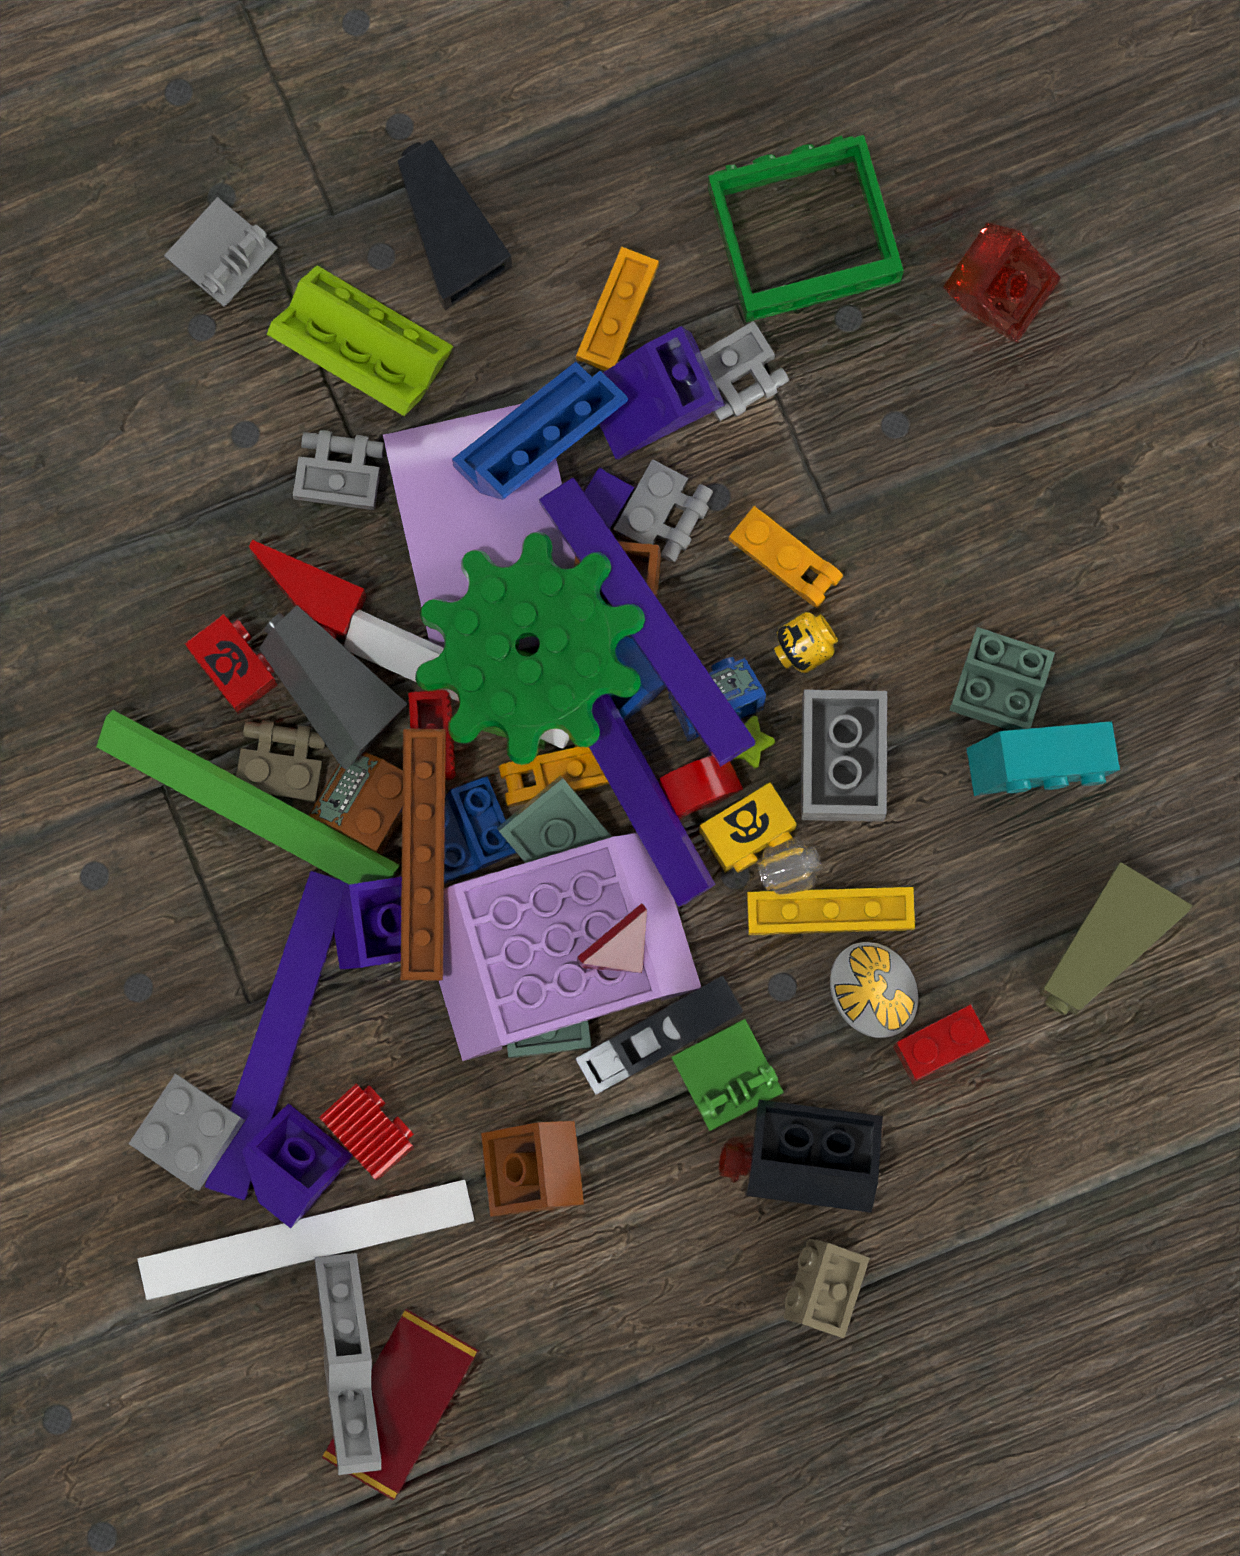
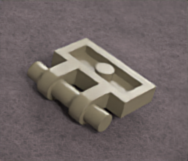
M264 719L261 723L246 721L243 737L259 739L258 749L256 751L241 748L236 777L273 797L316 803L323 762L308 759L310 747L325 750L326 744L320 735L312 731V727L299 725L298 729L276 726L275 721ZM273 742L295 745L294 756L271 753Z

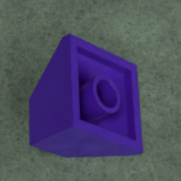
M402 877L345 885L334 925L340 969L363 968L401 961Z
M289 1103L242 1150L258 1203L290 1229L310 1210L353 1156Z

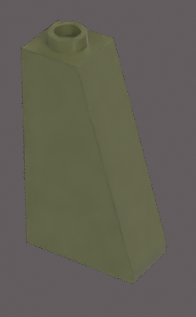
M1120 862L1114 868L1040 991V994L1047 998L1044 1003L1062 1015L1066 1016L1068 1011L1074 1015L1077 1014L1186 915L1192 905Z

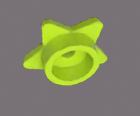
M752 716L744 725L754 738L755 745L734 759L740 758L747 761L753 768H758L761 752L773 746L776 741L760 731L758 717Z

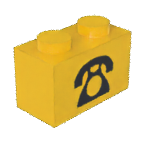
M769 782L701 824L699 832L724 872L726 873L734 868L739 873L758 861L755 854L769 846L772 851H775L793 839L790 833L795 830L797 824Z

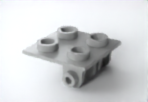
M217 197L168 250L164 257L225 307L278 247L266 238L267 234L256 224L254 226L250 225Z

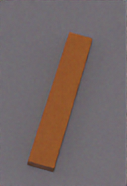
M403 729L401 980L443 981L445 729Z

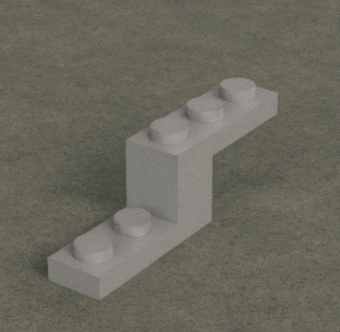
M357 1253L315 1257V1273L324 1333V1368L338 1475L381 1470V1454L371 1390L372 1359Z

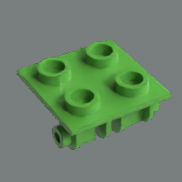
M746 1019L671 1057L709 1131L756 1108L758 1099L769 1101L784 1093L778 1083V1077L774 1069L768 1064Z

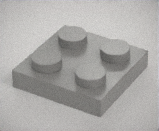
M174 1074L129 1142V1145L193 1189L199 1191L245 1120L181 1076Z

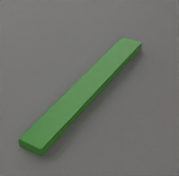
M112 710L106 716L96 746L102 751L347 884L395 878L400 866L397 863L115 710Z

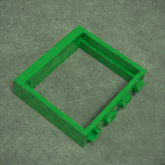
M841 135L833 138L830 144L816 148L813 144L802 145L793 149L789 155L777 158L774 154L764 155L753 160L751 165L739 168L736 165H726L725 170L714 172V174L708 176V192L746 323L901 282L904 271L864 135L854 138L853 136L843 138ZM853 162L882 260L752 294L725 195Z

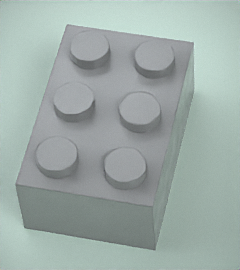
M804 690L802 696L801 820L884 821L887 814V691Z

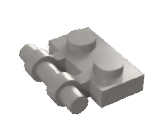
M754 321L701 351L717 389L724 398L725 406L713 411L719 422L731 415L734 417L746 412V406L763 396L768 399L778 393L777 388L789 382V378L783 368H779L771 374H768L763 365L773 360L775 354ZM751 373L756 383L737 393L732 383Z
M320 430L319 434L303 432L301 447L315 449L316 454L315 458L300 456L298 458L293 490L294 500L375 510L380 468L367 466L365 461L367 456L383 458L384 442L370 441L369 436L356 435L355 438L333 436L332 431ZM331 452L352 454L351 463L330 461L329 456Z
M652 459L614 527V533L632 543L654 544L656 539L659 538L666 542L661 556L670 562H675L681 550L685 551L692 539L689 535L698 519H703L709 507L706 504L713 491L699 484L692 497L683 494L682 492L688 482V478ZM675 506L684 512L676 527L671 528L665 525V522Z

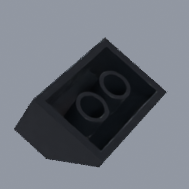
M758 1099L746 1196L872 1213L879 1178L883 1116Z

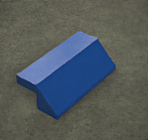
M574 362L452 458L453 467L479 493L503 500L625 404L628 398L601 371L592 377L577 362Z

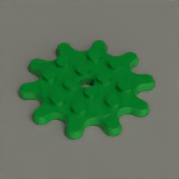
M532 532L525 537L519 560L509 567L497 566L492 562L489 555L480 549L468 551L461 560V569L468 581V591L465 596L455 602H447L437 598L430 599L423 604L420 611V617L424 625L441 633L445 646L438 657L422 663L417 668L415 680L418 686L425 691L450 689L457 694L459 708L449 722V735L458 743H468L474 740L485 728L497 727L506 734L507 755L511 761L519 765L529 764L536 758L540 737L551 729L564 731L576 746H592L600 736V728L592 714L595 700L605 694H614L624 698L631 697L638 692L641 685L640 675L637 671L618 661L616 647L621 639L633 635L643 628L645 615L642 609L635 604L610 606L602 600L600 595L601 586L611 573V563L606 555L593 552L585 556L574 568H561L553 561L552 541L543 532ZM529 636L537 637L540 642L538 651L529 657L520 655L518 652L519 640Z

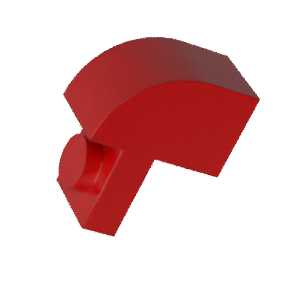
M713 756L705 757L680 767L661 777L660 782H658L679 820L695 811L714 807L743 790L731 762L729 761L720 767Z

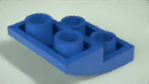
M487 776L450 789L445 794L444 884L517 854L497 829L506 819Z

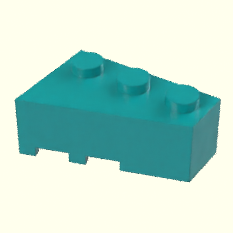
M1112 721L999 731L966 748L974 796L1001 792L1019 793L1043 786L1045 790L1060 789L1069 786L1071 782L1081 781L1082 786H1094L1106 783V776L1120 770Z

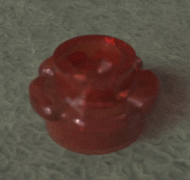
M742 1142L735 1145L725 1143L720 1154L719 1176L731 1178L732 1183L738 1181L739 1175L746 1176L750 1167L751 1153L744 1150Z

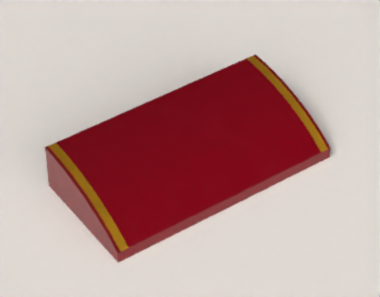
M405 1309L371 1369V1390L381 1454V1470L351 1473L349 1475L388 1498L395 1500L479 1350ZM333 1437L322 1458L337 1467Z

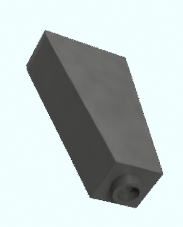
M297 605L286 616L279 612L267 624L264 631L268 636L259 650L338 763L347 770L392 726L407 706V703Z

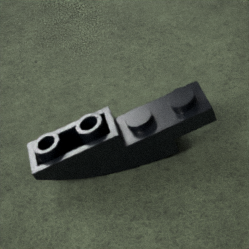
M724 975L575 1059L595 1095L739 1015L743 1012V1009Z

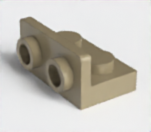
M809 1239L798 1258L799 1269L794 1285L788 1291L785 1298L786 1310L784 1319L836 1337L845 1338L870 1258L827 1242Z

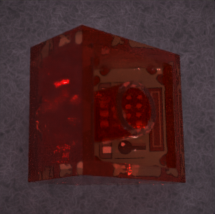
M987 222L943 288L964 311L1009 340L1018 343L1061 277L1019 230Z

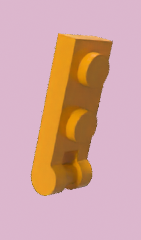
M753 506L729 536L728 540L816 608L825 600L824 593L831 585L836 586L843 578V574L834 565L819 557L756 506ZM809 569L818 574L811 584L802 579Z
M574 747L538 755L531 763L526 765L515 764L512 761L498 766L501 779L506 780L508 792L505 793L508 807L528 803L560 775L574 792L609 784L589 747ZM533 772L536 785L524 788L521 775Z

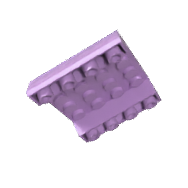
M637 833L607 838L458 883L444 889L443 981H439L462 1061L502 1050V1046L659 998L664 1001L693 992L701 987L675 900ZM642 903L647 908L642 973L582 968L577 962V957Z

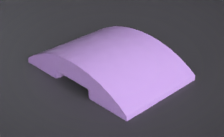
M521 404L383 435L421 607L430 599L437 598L447 602H455L465 596L468 591V581L462 572L461 560L468 551L480 549L485 551L497 566L509 567L519 560L523 540L532 532H543L549 536L553 545V561L557 566L565 569L574 568V553L539 503L541 497L562 485L556 458L503 500L479 493L453 467L452 458ZM426 626L429 641L444 648L445 643L442 634ZM533 636L520 639L518 650L539 646V639Z

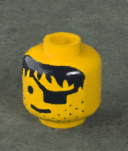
M805 612L783 625L777 631V639L780 645L776 646L774 650L786 669L793 665L799 672L808 673L834 655V644L838 640L829 623L821 614L816 617L810 612Z

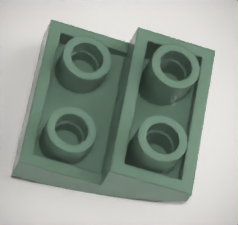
M977 627L949 711L1007 730L1031 729L1055 652Z

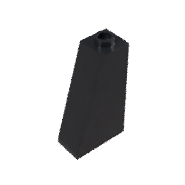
M430 139L424 144L417 142L405 149L401 154L402 158L398 160V166L440 303L447 310L511 269L512 258L435 143Z

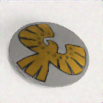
M860 942L847 947L835 959L830 973L831 995L837 1010L850 1026L867 1036L887 1038L901 1033L911 1024L918 1007V989L910 968L897 953L878 943Z

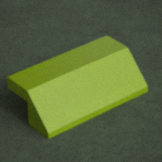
M318 265L299 281L290 306L271 322L267 332L268 336L403 416L422 399L454 347Z

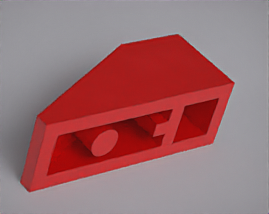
M252 540L249 549L253 557L294 607L298 605L334 639L338 637L346 641L352 616L356 611L362 609L367 598L364 588Z

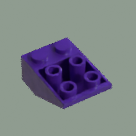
M680 326L646 343L603 372L627 396L628 401L599 424L615 459L619 460L725 406L692 333Z

